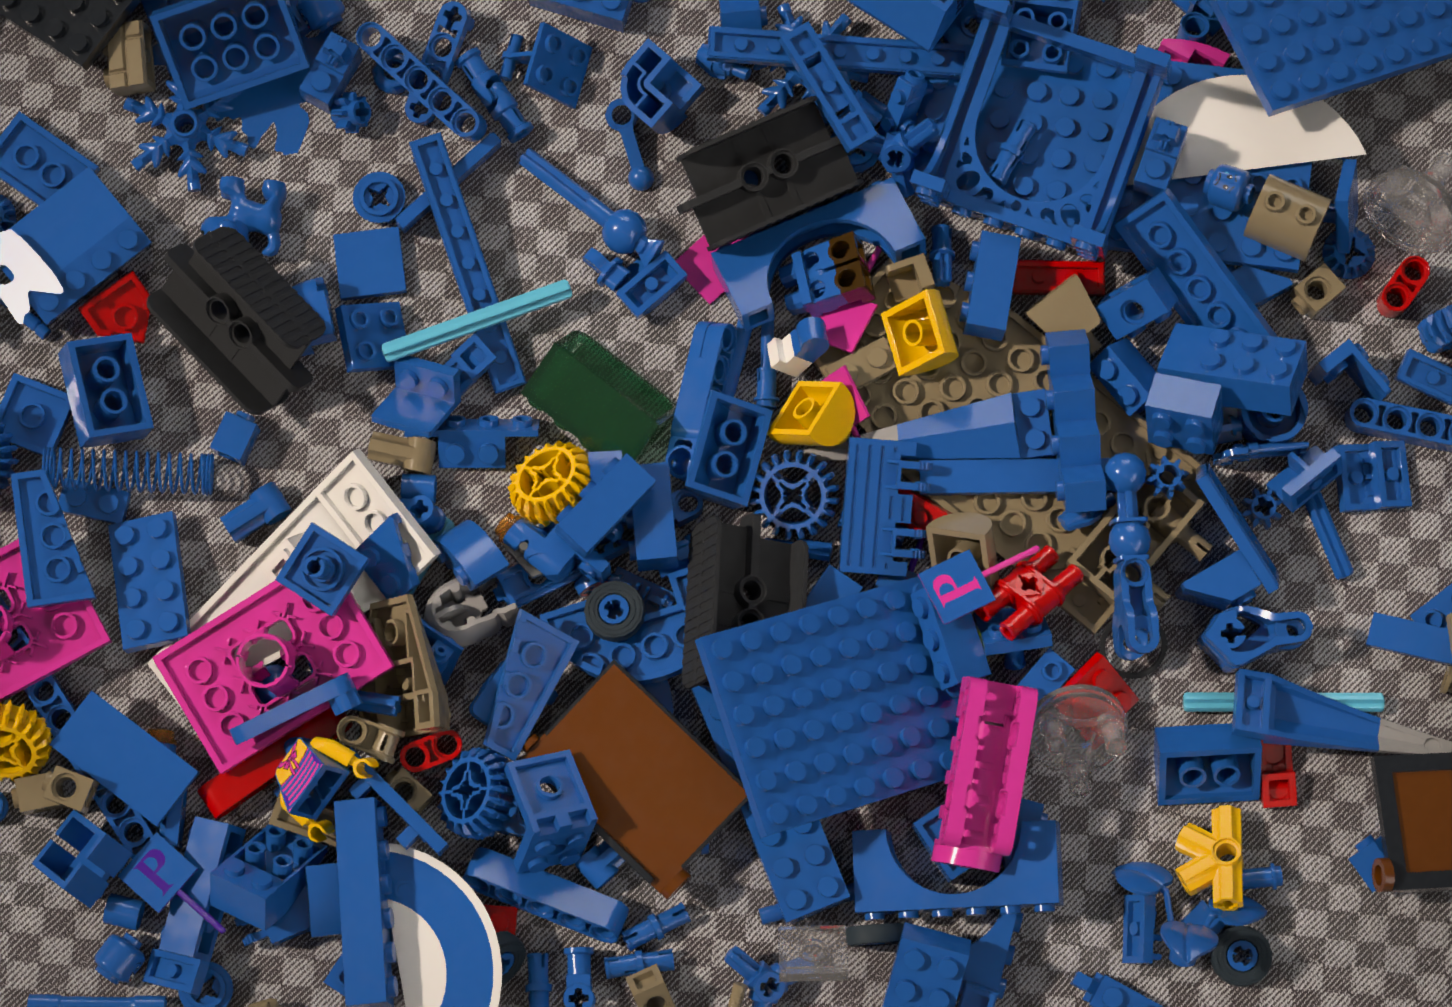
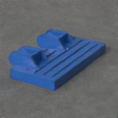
M849 437L838 568L840 572L906 577L908 562L893 561V557L925 559L926 551L921 549H895L896 536H909L914 539L927 538L926 530L895 528L896 523L911 524L913 495L898 494V489L931 490V484L927 482H901L902 468L916 469V471L923 472L932 470L933 463L901 460V455L916 457L917 442Z

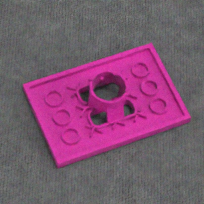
M19 539L0 548V591H5L11 601L9 610L0 604V611L3 614L0 617V629L3 632L0 636L1 702L112 643V640L91 600L29 609L26 602ZM23 626L30 641L23 648L14 651L8 642L12 636L13 629Z
M276 580L152 657L220 774H225L331 706L326 701L238 745L235 744L229 732L230 729L344 673H349L358 691L396 667L351 591L336 615L332 617ZM280 621H285L292 632V639L286 641L277 635L268 634L269 628ZM264 638L275 640L282 647L280 649V656L285 661V664L288 665L285 666L280 677L268 684L259 683L271 675L263 661L253 667L246 666L249 648L257 644L258 640ZM237 648H239L236 654H237V655H240V657H237V656H236V658H235V656H234L235 650H236ZM304 655L309 660L313 673L305 680L299 682L292 676V673L295 669V660ZM255 687L267 688L277 697L264 704L256 694Z

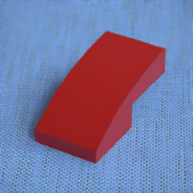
M1261 740L1260 793L1262 807L1297 806L1295 771H1293L1291 745L1267 744Z

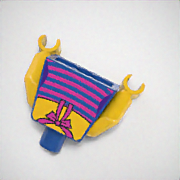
M292 737L284 743L286 756L275 772L280 788V805L302 827L304 825L308 827L307 833L311 841L319 843L327 840L322 832L328 835L333 833L335 828L329 820L325 819L317 822L316 819L350 773L348 766L351 765L353 767V772L357 778L367 779L373 776L365 771V763L373 768L379 767V763L372 757L357 758L355 751L333 739L315 737L313 739Z

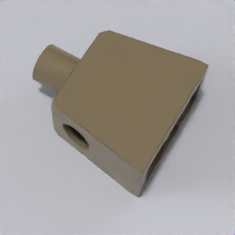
M1077 274L1070 276L1024 312L1044 333L1085 329L1090 344V355L1102 346L1091 331L1102 321Z

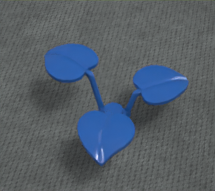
M1130 862L1114 868L1111 873L1123 888L1134 894L1145 896L1155 895L1159 892L1163 894L1168 922L1161 926L1160 934L1170 949L1169 960L1180 967L1195 965L1196 959L1210 953L1217 947L1219 938L1209 928L1214 919L1219 918L1224 924L1231 926H1243L1257 922L1267 915V910L1261 904L1243 895V907L1235 911H1222L1221 909L1214 908L1212 896L1209 899L1208 906L1213 911L1209 913L1203 925H1192L1191 923L1174 921L1170 891L1166 887L1173 883V876L1169 871L1150 862Z

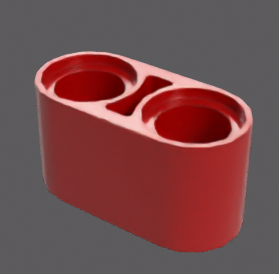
M1410 256L1395 271L1376 301L1377 309L1382 316L1386 318L1399 317L1411 304L1430 274L1429 264L1424 258ZM1405 268L1416 269L1419 273V280L1409 279L1405 274ZM1387 295H1397L1401 300V306H1391L1387 301Z
M452 729L421 737L403 747L400 753V762L406 770L420 772L452 760L461 752L462 738L458 732ZM443 735L453 736L457 741L456 750L450 754L441 752L437 745L438 739ZM411 747L422 749L425 753L423 764L419 766L409 764L406 760L408 749Z

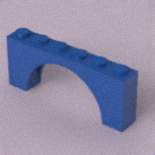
M893 177L884 181H876L870 184L868 188L856 193L845 194L827 205L816 206L796 218L785 219L767 230L756 231L741 241L721 246L717 251L711 253L714 271L745 332L775 319L773 302L770 297L774 275L782 262L793 251L811 241L825 237L841 236L853 231L859 239L878 246L893 263L922 253L927 256L926 239Z
M1021 798L1012 852L1009 856H1002L1001 859L1004 870L1011 862L1017 850L1021 834V822L1048 819V814L1043 813L1044 804ZM1024 913L1000 914L992 928L982 938L971 944L970 955L958 996H961L965 981L967 980L999 991L997 998L1003 999L1007 979L1002 978L1004 965L1011 966L1015 946L1010 945L1013 931L1019 933Z
M1056 820L1021 822L1019 844L1014 857L1006 869L989 884L974 891L960 894L938 893L926 889L914 881L898 860L893 845L892 832L887 829L852 831L855 913L865 916V921L885 920V914H898V918L902 920L919 919V913L932 912L933 918L953 917V911H966V916L987 915V909H1000V914L1012 915L1021 914V908L1034 907L1035 913L1055 912V906H1064L1060 823Z

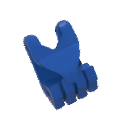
M1241 605L1214 615L1206 629L1199 635L1196 644L1219 666L1221 671L1229 674L1238 671L1239 668L1249 665L1266 654L1295 650L1310 638L1313 624L1309 616L1304 612L1272 613L1258 607ZM1242 617L1259 628L1247 639H1245L1246 635L1238 636L1245 627L1236 618ZM1286 628L1293 629L1296 636H1290ZM1227 638H1234V639H1233L1232 641L1228 642V639H1227Z

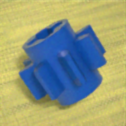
M343 92V98H334V104L331 107V118L336 124V129H345L346 133H359V127L368 126L367 122L371 118L370 105L366 101L365 96L357 97L356 92Z
M1255 488L1252 491L1253 500L1244 498L1241 501L1247 507V511L1242 515L1244 518L1248 517L1252 522L1251 529H1254L1258 524H1263L1264 528L1269 530L1271 527L1270 518L1278 521L1281 519L1282 515L1276 512V508L1281 505L1282 500L1275 501L1271 497V489L1266 494H1260L1259 490ZM1258 504L1261 507L1267 506L1268 511L1264 515L1262 512L1255 511L1254 508Z

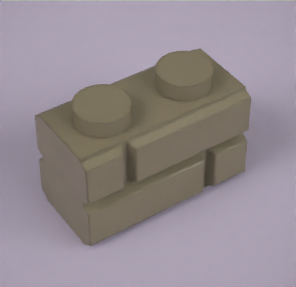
M142 20L124 22L102 51L104 56H107L108 68H105L103 71L105 85L116 95L122 97L136 95V93L155 92L156 83L151 27Z

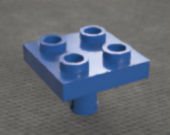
M311 522L275 580L334 617L371 559L316 523Z
M1002 609L988 622L982 620L976 613H973V620L985 655L1004 653V666L1006 669L1020 670L1026 666L1024 650L1053 646L1052 633L1045 617L1042 623L1030 625L1013 641H1010L1002 635L999 629L1001 626L999 625L1016 611L1015 609Z

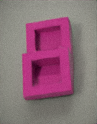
M1163 39L1158 51L1170 54L1171 61L1226 67L1230 54L1218 48L1185 39Z

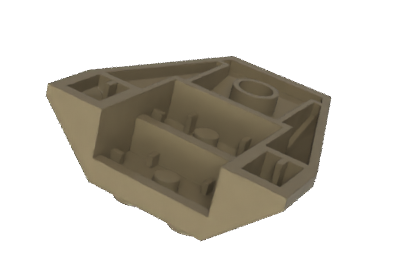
M413 594L371 603L368 621L396 667L362 687L361 691L401 697L400 705L402 708L397 717L359 711V717L375 723L380 722L406 732L405 736L400 739L449 731L451 711L448 706V695ZM360 725V736H361V735H362V727H361V725Z

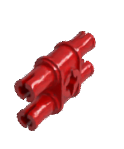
M1045 545L1028 561L1018 562L1015 569L1003 579L996 580L992 590L996 600L975 610V612L982 620L988 622L1005 606H1011L1016 611L999 625L1001 626L999 629L1006 639L1013 641L1030 625L1042 623L1044 617L1056 606H1062L1066 598L1065 596L1084 580V575L1076 565L1070 564L1053 580L1043 576L1045 572L1059 561L1057 552L1052 547Z

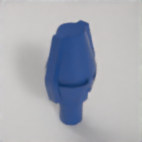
M702 44L697 51L695 62L711 77L726 80L727 76H736L744 81L750 78L752 70L739 63L707 61L708 44Z
M1111 492L1106 494V509L1116 504V499ZM1104 510L1066 513L1064 511L1058 516V521L1065 530L1072 531L1094 524L1102 518Z

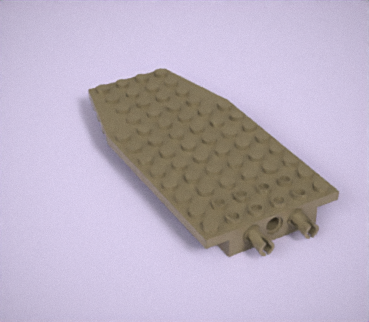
M890 258L872 278L876 299L869 302L877 304L878 307L854 352L882 337L886 339L890 347L881 313L900 304L894 301L885 276L886 266L893 263ZM950 282V285L946 288L934 286V289L940 291L959 356L942 367L920 374L899 376L896 369L858 389L870 414L868 418L858 425L864 433H868L1008 393L1013 394L1039 389L1049 390L1047 365H1041L1040 345H1046L1045 336L1011 310H1009L1006 332L1002 341L963 334L964 322H959V314L962 302L968 303L969 292L964 291V289L953 282ZM829 346L828 350L813 363L822 376L826 378L828 375L825 367L851 353ZM1091 375L1095 388L1096 422L1100 432L1101 458H1111L1115 454L1123 452L1135 454L1144 462L1147 471L1146 479L1153 476L1152 472L1148 469L1150 464H1158L1160 466L1163 456H1166L1167 460L1169 459L1171 463H1175L1176 460L1180 459L1181 461L1178 466L1180 470L1189 472L1186 478L1181 479L1186 487L1183 492L1174 490L1171 500L1165 496V493L1161 492L1156 497L1153 496L1156 490L1155 487L1146 483L1137 491L1138 517H1148V522L1144 525L1149 530L1151 536L1150 549L1147 552L1149 554L1147 563L1151 568L1172 542L1174 544L1178 542L1200 562L1213 547V544H1210L1190 527L1192 518L1208 501L1196 482V468L1201 466V464L1183 449L1174 447L1162 448L1153 443H1148L1146 419L1139 413L1129 417L1105 386ZM1049 410L1052 434L1054 435L1052 410ZM1057 455L1040 459H1057ZM902 460V461H914V462H919L920 460ZM902 468L901 476L908 482L914 483L919 481V471ZM1164 471L1160 477V480L1167 485H1170L1174 479L1173 474L1168 471ZM1112 493L1116 499V504L1104 510L1102 518L1092 525L1072 531L1065 530L1058 521V516L1065 511L1063 501H1057L1056 494L925 495L932 502L951 513L973 512L987 516L992 521L996 555L1003 561L1034 546H1039L1041 550L1045 545H1048L1057 552L1059 561L1043 574L1047 579L1053 580L1070 564L1076 565L1082 571L1084 580L1065 596L1064 604L1059 607L1093 636L1114 612L1113 575L1117 564H1113V559L1116 556L1111 552L1108 541L1109 533L1113 528L1109 526V522L1118 517L1117 493ZM1033 554V555H1031V556H1029V557H1027V558H1025V559H1023V560H1020V561H1028V560H1029L1031 557H1033L1035 554ZM1018 562L1010 565V567L1015 569V566ZM1127 566L1125 569L1126 577L1132 582H1137L1139 578L1137 570ZM1152 582L1153 600L1158 612L1171 595Z

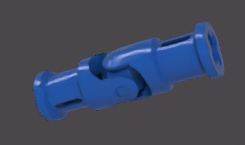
M478 47L472 48L456 60L455 65L458 69H462L471 81L470 87L484 104L493 120L499 121L508 134V140L511 143H515L527 136L534 126L530 121L527 122L517 108L518 102L508 91L496 71L490 70L480 56L482 53Z

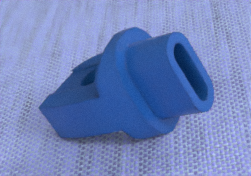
M592 247L583 256V261L599 274L597 284L600 287L606 285L616 292L631 275V272L622 265L623 260L620 257H616L610 262Z

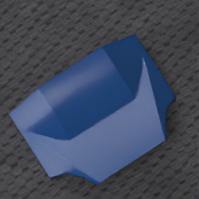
M666 250L645 268L639 257L627 267L631 275L616 292V296L638 320L650 313L674 293L688 278V275Z

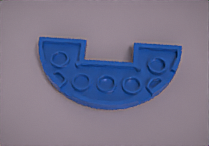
M688 568L668 574L677 604L645 614L643 624L638 632L627 640L618 642L606 641L593 634L585 619L584 608L586 600L540 614L539 616L542 621L580 641L569 662L586 674L597 678L616 659L641 684L663 681L681 674L683 670V639L685 636L684 622L686 617Z

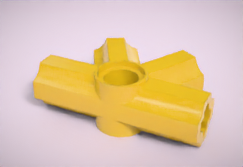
M1222 805L1211 810L1212 833L1190 822L1183 826L1178 835L1175 849L1192 858V860L1176 868L1175 872L1181 885L1190 896L1213 885V907L1222 911H1235L1243 907L1242 813L1240 808H1235L1232 805ZM1224 855L1235 856L1231 861L1225 862L1220 860Z

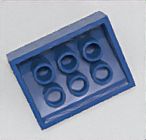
M184 0L155 10L149 17L185 110L310 67L289 0Z
M90 167L86 168L8 229L17 233L37 252L62 285V294L32 290L28 292L29 304L47 326L152 245L149 238ZM1 265V270L12 282L14 280L13 272L6 265Z

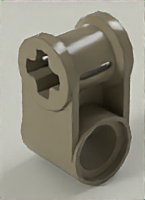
M353 715L341 719L336 730L339 740L345 745L366 752L365 754L390 764H394L395 759L393 756L398 742L406 734L404 731L383 723H375ZM356 721L362 727V735L359 739L351 741L347 738L345 730L349 723Z

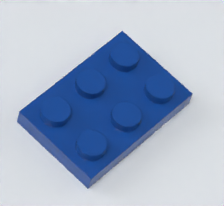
M20 111L0 135V179L38 206L86 168L90 167L96 175L100 171L96 164Z

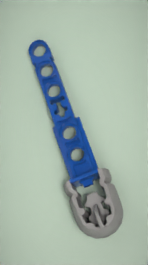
M687 488L672 493L675 525L677 523L678 527L694 521L703 512L702 498ZM684 497H693L698 502V506L694 511L685 512L679 507L680 500ZM627 520L626 522H620L619 524H621L624 527L627 525ZM604 538L599 544H605L609 542V540ZM623 539L620 541L616 540L615 543L618 545L616 548L613 547V542H610L604 546V552L599 555L605 560L610 561L629 552V541ZM516 564L473 591H470L467 585L462 586L455 578L437 588L430 596L425 608V621L438 632L451 637L461 647L473 645L498 633L501 625L505 627L515 625L519 607L572 583L583 575L577 569L578 565H576L560 583L546 579L541 584H534L528 579L529 575L519 564ZM496 582L497 588L493 589V593L498 603L504 601L508 606L494 609L491 614L482 617V613L488 610L482 594L477 596L470 594L475 591H482L488 585Z

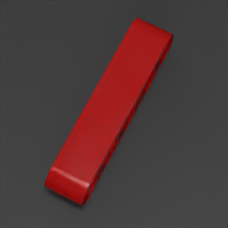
M330 707L225 774H218L201 786L197 793L216 820L224 817L277 780L275 772L286 756L284 743L292 737H305L308 739L324 737L335 740L338 738L336 732L337 725L347 714L343 712L335 716ZM352 722L347 725L345 732L353 726Z

